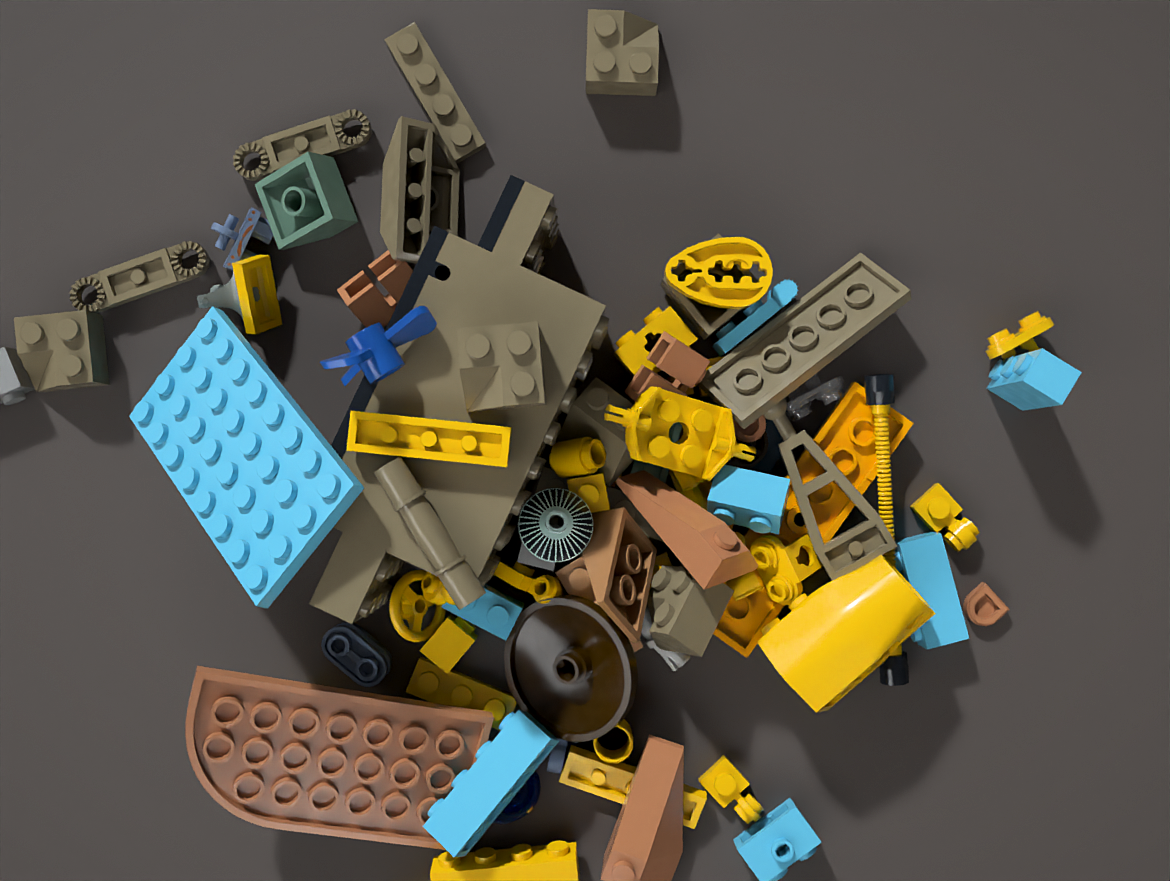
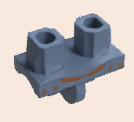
M251 207L239 233L234 231L239 218L231 214L228 215L224 226L213 222L210 229L220 234L215 247L225 251L229 240H234L223 267L233 271L232 263L257 255L245 249L250 237L266 244L270 243L273 233L268 220L260 217L262 212Z

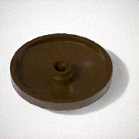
M563 594L555 598L540 600H551L546 604L533 603L520 613L505 642L504 669L510 691L522 711L532 715L556 738L566 741L584 742L603 736L623 721L636 697L638 667L629 638L601 606L583 597Z

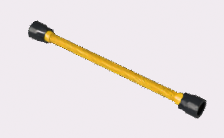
M894 374L864 376L866 405H871L872 414L876 417L874 418L876 422L874 423V426H876L874 430L876 431L875 440H877L875 442L877 445L875 449H877L876 454H878L876 455L878 459L876 460V463H878L876 471L878 472L877 477H879L877 478L879 482L877 483V486H879L877 490L880 491L878 492V500H880L878 501L879 514L892 538L895 540L893 537L895 535L893 533L894 528H892L894 527V519H892L894 517L892 514L893 505H891L893 504V497L891 496L892 487H890L892 485V482H890L892 481V478H890L892 474L889 473L891 472V464H889L891 462L889 459L891 455H889L890 450H888L890 449L888 445L890 444V441H888L890 437L888 436L889 427H887L889 425V422H887L889 418L887 416L890 413V404L895 403ZM894 548L883 554V556L896 568ZM902 644L879 666L881 684L900 686L909 683L907 652L902 651Z

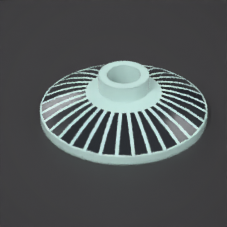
M560 488L546 489L533 495L523 506L518 523L519 535L524 546L535 557L547 562H565L578 556L587 547L593 532L592 514L587 504L577 494ZM554 516L562 518L564 524L561 528L556 529L551 527L549 520Z

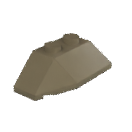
M403 116L398 119L383 162L380 234L393 260L417 264L434 226L457 236L460 169L448 147L438 134L440 133L435 124Z

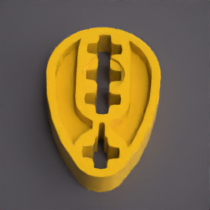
M725 237L704 241L686 248L668 261L664 275L665 280L671 287L699 303L717 308L742 309L756 303L767 292L772 281L773 268L769 255L757 242L744 237ZM678 263H684L685 269L700 273L686 275L685 280L681 282L678 281L676 274H671V270L676 269ZM718 263L721 264V269L724 271L731 270L734 264H739L741 271H749L752 264H755L758 271L764 272V276L760 277L757 283H752L751 276L741 277L739 283H734L732 276H723L721 282H715V277L709 275L708 270H713L715 264Z

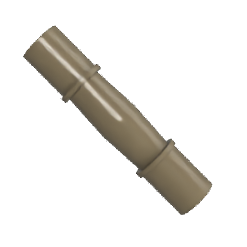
M398 457L374 472V475L394 505V511H400L416 542L437 570L434 575L439 577L457 608L460 610L483 596L486 591L466 561V555H460L444 524L423 496L426 494V491L421 489L403 458Z

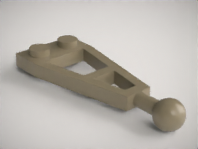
M784 398L763 415L765 419L774 422L784 439L782 443L778 444V448L814 552L830 580L833 581L898 546L880 515L805 430L796 433L785 414L787 402ZM801 444L825 470L824 473L805 484L802 483L791 451ZM834 481L867 520L823 543L807 495Z

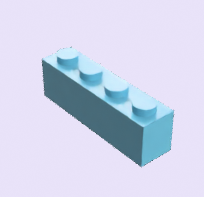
M518 710L516 713H509L500 723L499 729L501 731L492 742L490 740L485 742L479 748L475 755L477 761L469 770L465 769L460 772L453 780L451 786L454 789L445 799H439L429 809L427 815L430 818L422 827L453 857L467 855L559 742L553 734L528 712Z

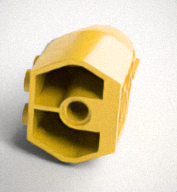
M881 554L865 565L821 586L809 596L805 593L801 594L788 606L791 612L782 620L778 617L773 619L761 630L764 636L757 643L783 679L817 713L832 708L877 669L901 643L936 613L904 576Z

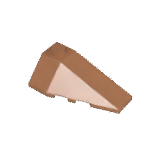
M642 470L617 478L615 483L703 590L752 572L758 567L750 551L725 522L647 471Z
M649 734L604 853L600 880L672 881L683 853V745Z

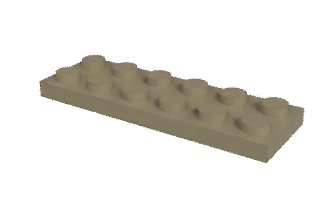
M859 253L710 367L698 386L720 407L731 409L733 419L745 429L910 301L911 290L865 255Z

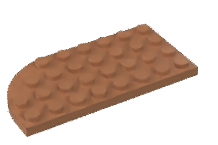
M197 666L188 701L185 738L191 765L204 789L224 809L245 821L278 830L446 850L422 826L430 818L427 813L433 804L441 798L445 799L454 789L451 784L456 776L465 769L469 770L477 761L475 755L479 748L488 741L494 717L492 712Z

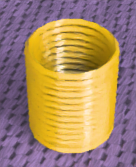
M625 719L616 726L624 730L628 735L625 745L621 748L608 750L601 746L598 738L593 739L596 754L607 763L622 762L629 757L633 750L632 731Z

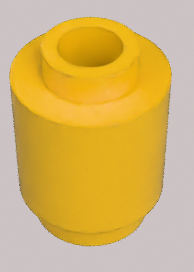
M591 437L557 442L552 447L549 456L551 468L561 478L595 473L598 468L604 466L606 460L603 444L600 440L592 439Z

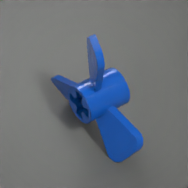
M426 306L416 307L387 331L384 330L380 322L361 330L345 342L350 353L320 361L324 369L350 366L341 378L344 386L360 370L363 371L371 385L375 384L405 365L396 347L429 334L435 329L437 322Z

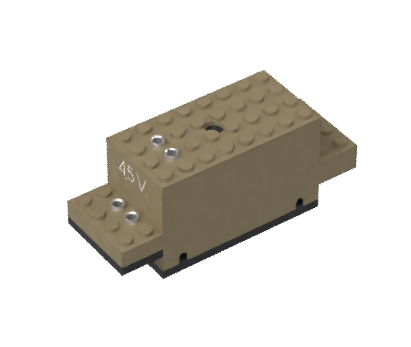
M510 175L478 245L434 226L385 331L411 310L419 306H426L429 309L437 325L429 334L396 347L405 363L398 371L372 385L366 376H363L331 444L332 448L364 486V489L333 527L342 531V535L310 600V605L353 624L362 617L366 618L369 613L373 614L375 609L379 610L381 605L387 603L394 588L389 582L392 576L402 571L406 562L431 574L437 572L416 542L400 511H394V505L374 475V472L398 457L403 458L421 489L426 491V494L423 496L444 524L460 555H466L467 558L465 559L481 585L484 587L493 577L502 558L497 556L496 553L498 550L501 551L504 546L506 547L517 525L511 523L514 515L517 516L521 513L523 506L532 494V492L526 490L531 479H539L547 462L546 459L541 458L547 445L553 447L562 429L561 425L557 422L562 412L568 415L573 402L576 400L577 391L574 386L577 380L585 381L592 365L593 353H591L592 348L599 350L606 336L609 318L605 316L606 305L541 275L545 265L543 262L544 251L546 248L549 250L553 249L560 230H558L559 223H557L559 216L556 215L558 208H555L554 194ZM538 321L540 326L546 405L467 412L459 369L456 328ZM360 411L512 427L508 467L346 451L350 412Z

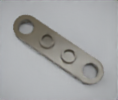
M349 109L333 116L329 115L240 145V148L236 149L235 155H233V166L245 179L251 181L261 180L306 152L331 157L365 145L371 138L372 126L366 115L361 111ZM351 120H358L362 123L363 131L357 137H347L344 134L345 125ZM250 153H258L262 159L261 165L255 171L244 168V159Z
M184 241L175 246L160 249L76 280V283L71 286L72 289L69 292L70 301L79 311L88 310L100 313L202 276L209 268L210 257L203 246L192 241ZM194 250L199 254V264L197 263V267H193L194 269H185L182 265V257L186 252ZM94 286L98 290L97 293H99L97 295L98 299L95 300L96 303H92L93 305L87 306L82 300V293L87 287Z

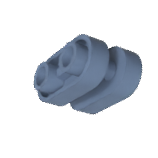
M342 622L327 631L322 639L321 647L325 657L361 686L371 687L377 685L392 668L390 652L356 623Z

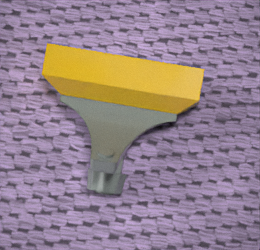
M259 254L232 263L233 275L226 285H214L210 288L209 293L197 296L199 308L214 306L235 310L242 317L247 334L256 335L282 325L269 255Z

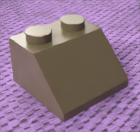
M596 377L573 402L556 443L582 437L600 440L605 448V464L603 467L598 468L595 473L591 474L604 472L606 485L610 488L634 459L630 457L625 443V427L622 424L604 420V413L618 416V414L606 411L605 409L608 404H611L612 406L627 410V408L631 409L633 404Z

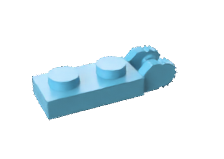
M784 279L781 281L780 284H777L768 292L765 304L758 300L743 312L747 318L736 326L731 321L715 334L719 341L712 347L720 357L788 304L791 299L795 298L799 290H797L798 286L793 280Z

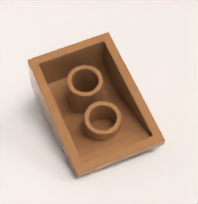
M624 507L591 513L593 532L587 547L581 553L596 601L630 641L637 643L640 641L657 548Z

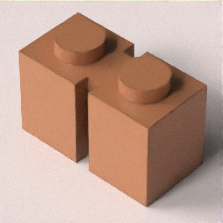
M389 250L368 265L377 276L379 282L388 291V295L384 297L363 270L337 289L348 308L366 328L378 322L381 323L382 327L388 325L413 272L406 261L393 260Z
M664 331L646 359L675 378V381L672 384L649 368L641 365L624 392L634 401L651 386L688 396L686 394L689 388L692 389L694 385L702 381L710 361Z

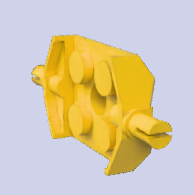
M651 386L637 398L631 409L627 408L626 410L608 404L605 409L606 411L618 414V416L604 413V420L616 422L625 427V443L632 459L711 481L731 457L751 462L755 456L745 454L742 451L756 454L754 446H748L736 441L731 409L683 396L659 387ZM679 422L683 427V435L678 441L672 442L669 438V429L674 423Z

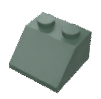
M306 152L255 184L279 250L333 237L358 222L334 157Z

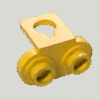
M1038 311L1018 321L1021 328L1018 329L1019 332L1016 334H1010L1006 328L988 337L987 340L990 345L987 346L986 354L989 359L1001 355L1003 360L1015 356L1016 351L1014 348L1019 345L1022 349L1030 352L1038 350L1039 348L1033 337L1053 327L1052 319L1050 317L1046 318L1045 315L1041 317Z
M767 534L757 538L751 546V554L758 564L757 569L767 588L768 596L773 601L782 605H790L803 592L801 581L822 567L820 560L813 550L808 534L799 537L787 546H784L777 537ZM800 547H803L809 555L810 562L808 566L803 563L799 564L796 559L799 556Z

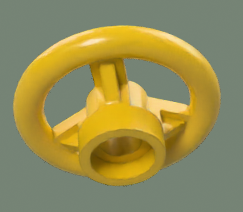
M413 570L403 575L394 586L390 597L389 612L392 624L401 637L411 642H422L430 639L443 623L446 610L442 608V605L436 604L435 614L431 623L421 631L423 616L426 614L428 607L434 605V603L425 600L423 595H417L409 587V584L414 581H422L427 573L425 570ZM403 620H407L409 628L405 625Z

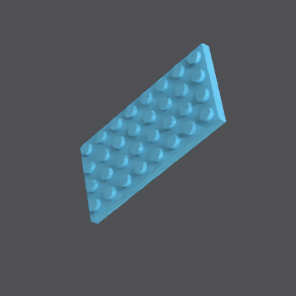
M214 306L200 320L195 330L183 346L178 349L176 355L156 378L155 383L129 416L257 607L269 608L364 489V486L224 311Z

